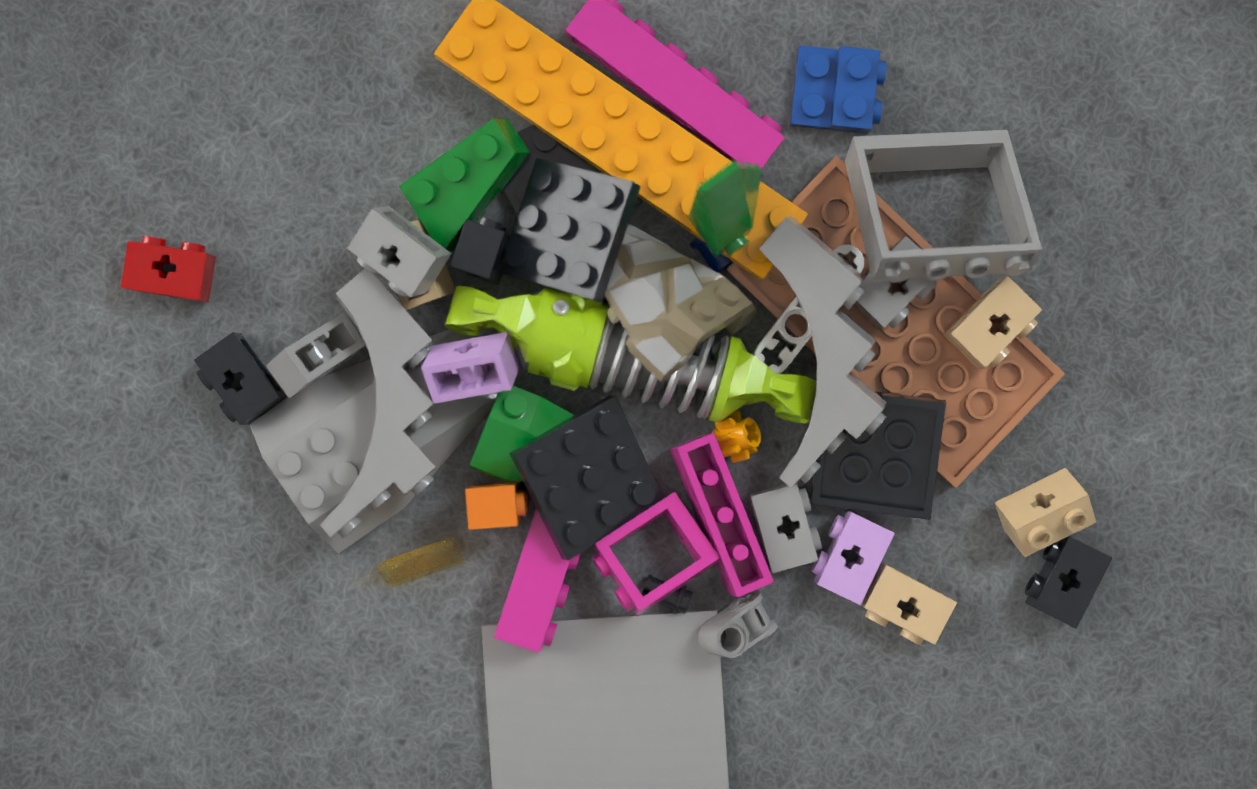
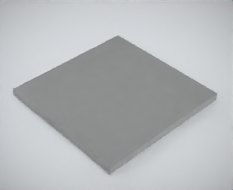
M717 609L686 611L685 614L677 611L676 615L673 612L644 613L638 617L636 614L553 619L550 622L558 625L551 646L542 645L540 653L495 639L494 635L498 623L482 624L492 789H729L721 657L705 652L698 640L701 626L718 614Z

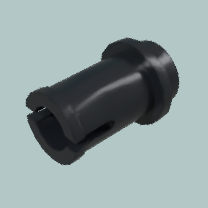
M649 574L641 595L645 596L666 581ZM684 585L657 604L673 609V614L675 615L677 611L685 614L693 591L687 590V585Z

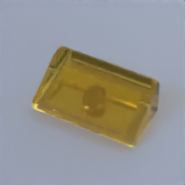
M452 535L382 560L376 567L389 587L394 588L462 564L464 559L457 539Z

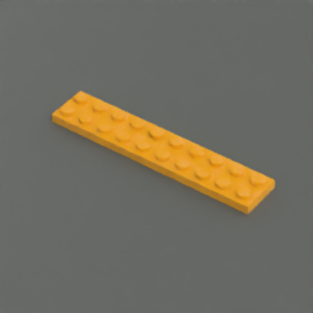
M471 0L434 52L435 58L604 174L633 181L640 185L639 198L704 241L688 219L697 188L732 161L498 1ZM760 181L753 228L746 236L749 243L731 256L726 251L722 254L763 281L774 264L759 250L760 247L785 217L791 215L802 224L808 213Z

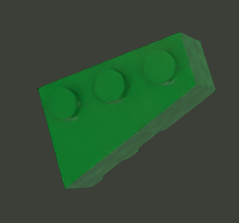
M493 118L403 182L399 187L431 238L449 252H453L456 250L465 220L477 222L479 216H484L486 208L497 193L503 190L530 152L509 119Z

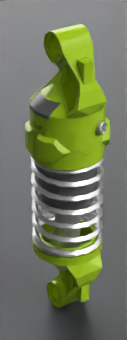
M456 286L445 327L468 336H479L480 331L494 329L498 333L509 332L514 352L523 371L548 377L552 385L576 391L580 386L588 388L590 385L591 389H594L598 383H601L605 393L610 391L612 387L621 389L623 398L638 389L640 390L639 398L642 403L648 401L652 393L659 390L658 404L663 408L668 405L676 385L679 384L676 401L679 413L687 410L697 389L695 413L698 418H708L709 421L719 423L744 405L765 401L775 409V415L783 420L801 424L810 423L816 398L817 381L806 376L775 374L757 357L747 353L742 340L732 336L730 338L728 336L721 338L715 358L710 360L715 336L712 335L704 341L699 356L692 355L684 367L660 382L629 351L625 344L629 335L620 320L614 324L607 315L610 309V304L599 303L545 287L535 295H521L500 300L473 287Z

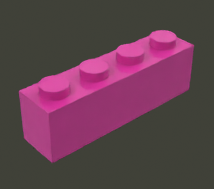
M706 433L669 448L701 530L720 557L716 567L727 594L738 598L773 583V578L714 433Z
M537 508L494 638L540 653L542 645L551 646L558 624L550 622L555 606L563 609L570 588L569 585L563 584L567 568L571 570L576 569L580 554L568 561L561 558Z

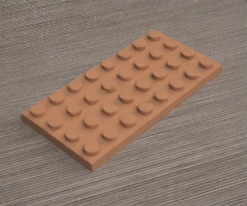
M835 156L799 193L792 203L808 213L802 225L830 249L834 250L836 247L845 244L852 245L860 250L864 258V268L861 275L864 276L870 268L845 163ZM875 193L888 251L905 236L920 249L933 248ZM848 253L844 257L840 256L852 266L851 261L854 257ZM733 263L726 270L777 320L796 297L788 281L775 265L772 266L763 281L736 263ZM952 276L936 280L938 282L937 285L923 299L920 300L915 296L905 306L910 312L894 328L887 325L885 328L877 329L854 305L849 310L842 305L839 309L876 340L870 348L875 356L860 373L853 368L851 372L875 392L946 400L937 473L953 488H957L1065 375L1026 336L1022 339L1016 336L1006 347L1010 350L1009 354L994 368L990 365L986 368H976L943 335L982 296L963 276ZM903 281L890 282L891 286L887 291L890 294L902 293L899 286ZM793 314L786 319L785 328L794 337L798 338L805 334L807 323L802 316ZM1000 318L989 319L992 327L988 331L990 333L1001 332L998 324L1002 320ZM811 336L804 346L816 357L813 337Z

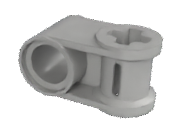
M755 590L736 598L727 608L706 621L701 626L698 636L701 648L709 654L736 658L760 640L774 633L778 628V624L775 619H770L761 602L763 599L761 592ZM725 630L726 641L721 646L720 637L722 632Z

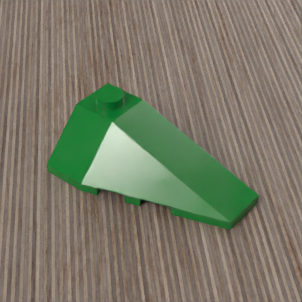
M734 160L697 188L688 219L716 257L725 251L731 256L749 243L746 236L753 228L762 171L757 163L752 165L750 162L745 164L743 161Z
M512 386L511 390L498 392L469 468L504 482L520 483L523 480L509 453L574 415L541 396L516 386Z

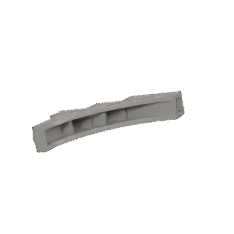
M790 215L785 217L759 250L782 272L800 300L812 331L817 359V392L810 424L798 451L779 477L792 488L799 479L807 483L821 466L816 460L825 450L832 454L847 437L842 432L843 429L847 430L856 439L864 431L871 435L886 418L881 413L886 405V401L851 372L854 368L860 373L875 356L870 348L876 340L839 309L843 305L849 310L865 292L859 287L865 277Z
M367 269L362 270L336 292L337 300L356 324L369 352L376 381V417L371 445L358 477L342 502L320 524L322 529L331 538L337 533L344 538L362 522L357 517L369 505L375 511L393 495L388 490L393 484L404 496L410 491L417 496L434 481L430 473L436 468L405 433L408 428H411L415 433L433 417L428 411L433 408L434 403L404 370L408 365L414 370L425 361L429 353L427 349L432 345V339L378 278Z

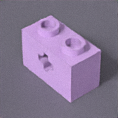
M509 332L433 345L421 368L433 403H440L511 390L519 370V364Z
M846 510L844 517L837 515L828 533V536L833 538L827 552L821 550L817 555L819 561L813 563L811 572L816 574L813 581L817 585L861 605L895 533ZM856 545L854 552L859 555L856 562L849 560L845 566L846 559L841 556L844 549L851 550Z

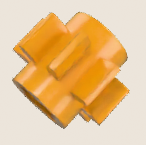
M736 411L719 423L715 422L716 428L712 433L716 437L723 457L731 456L732 462L737 463L750 459V454L758 451L756 447L761 442V432L758 424L750 417L742 419L740 411Z

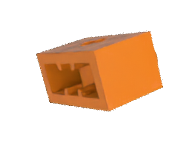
M519 483L475 484L465 489L468 530L518 526L522 521V516H526V513H529L527 489L520 490Z

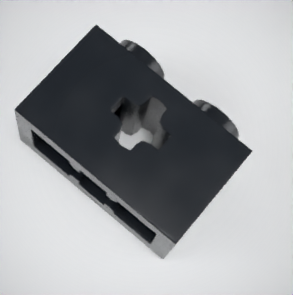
M481 216L478 217L477 223L466 219L450 266L463 274L499 285L503 274L499 272V268L510 238L505 233L506 228L502 227V224Z
M232 332L194 359L200 368L196 372L198 378L208 390L215 389L223 400L219 404L221 410L233 423L238 421L240 425H248L286 398L284 392L241 333ZM232 373L244 375L245 378L240 382L243 389L232 388L231 384L235 381Z
M1068 536L1045 548L1042 558L1046 562L1040 574L1034 573L1029 579L1025 588V594L1028 595L1025 603L1077 629L1112 557ZM1061 572L1071 578V582L1068 585L1058 580Z

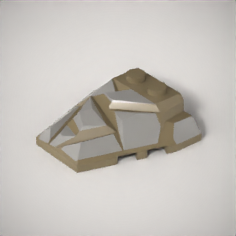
M628 224L604 295L611 306L607 315L613 324L618 323L620 320L629 335L625 342L629 351L661 382L686 365L698 344L723 328L734 334L755 320L759 313L753 306V303L724 276L676 252L669 245Z

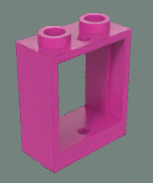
M675 492L595 543L593 551L596 556L592 558L600 574L604 578L610 575L619 588L614 593L627 612L633 609L637 617L716 565L720 559ZM664 515L695 563L645 596H642L611 549Z

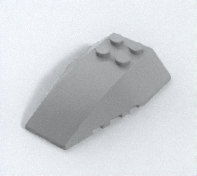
M450 329L430 336L432 339L431 346L476 338L475 336L460 334ZM370 359L320 378L249 424L266 464L308 525L338 554L403 510L415 496L412 491L404 496L393 484L388 489L393 495L375 511L370 505L357 516L362 522L344 538L339 533L331 538L320 526L348 493L361 471L371 445L376 417V381ZM423 363L414 370L409 365L404 368L407 374L432 401L421 368ZM498 392L434 403L433 408L428 411L433 417L415 433L411 428L405 431L408 437L436 467L430 473L431 476L437 472L465 438L490 412Z

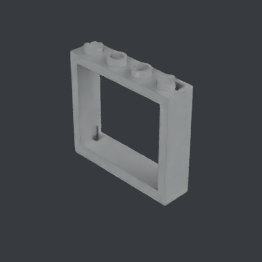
M1008 130L855 136L852 138L845 159V165L872 281L888 280L890 282H901L906 279L917 278L940 280L952 276L978 278L987 274L1004 273L1015 276L1031 271L1042 251V246ZM989 168L1010 244L888 251L870 173Z

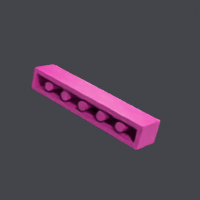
M588 0L565 30L568 40L730 161H743L745 164L748 162L752 165L757 163L762 170L785 138L779 133L782 128L777 122L766 115L759 118L748 109L750 103L743 96L735 91H731L728 94L717 86L719 80L710 71L703 67L696 70L685 61L687 55L672 43H668L665 46L654 38L656 32L647 23L640 19L633 22L623 14L625 9L618 1Z

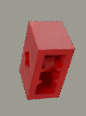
M142 236L141 243L127 242L120 288L209 303L216 256L205 253L206 246L181 242L180 249L166 247V239L151 236ZM172 263L177 265L176 272L167 273L162 271L163 264Z

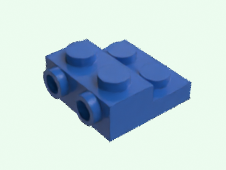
M799 45L790 126L868 134L872 130V124L880 123L882 114V101L875 100L876 86L883 85L886 76L887 64L886 61H879L880 50L840 46L839 49Z

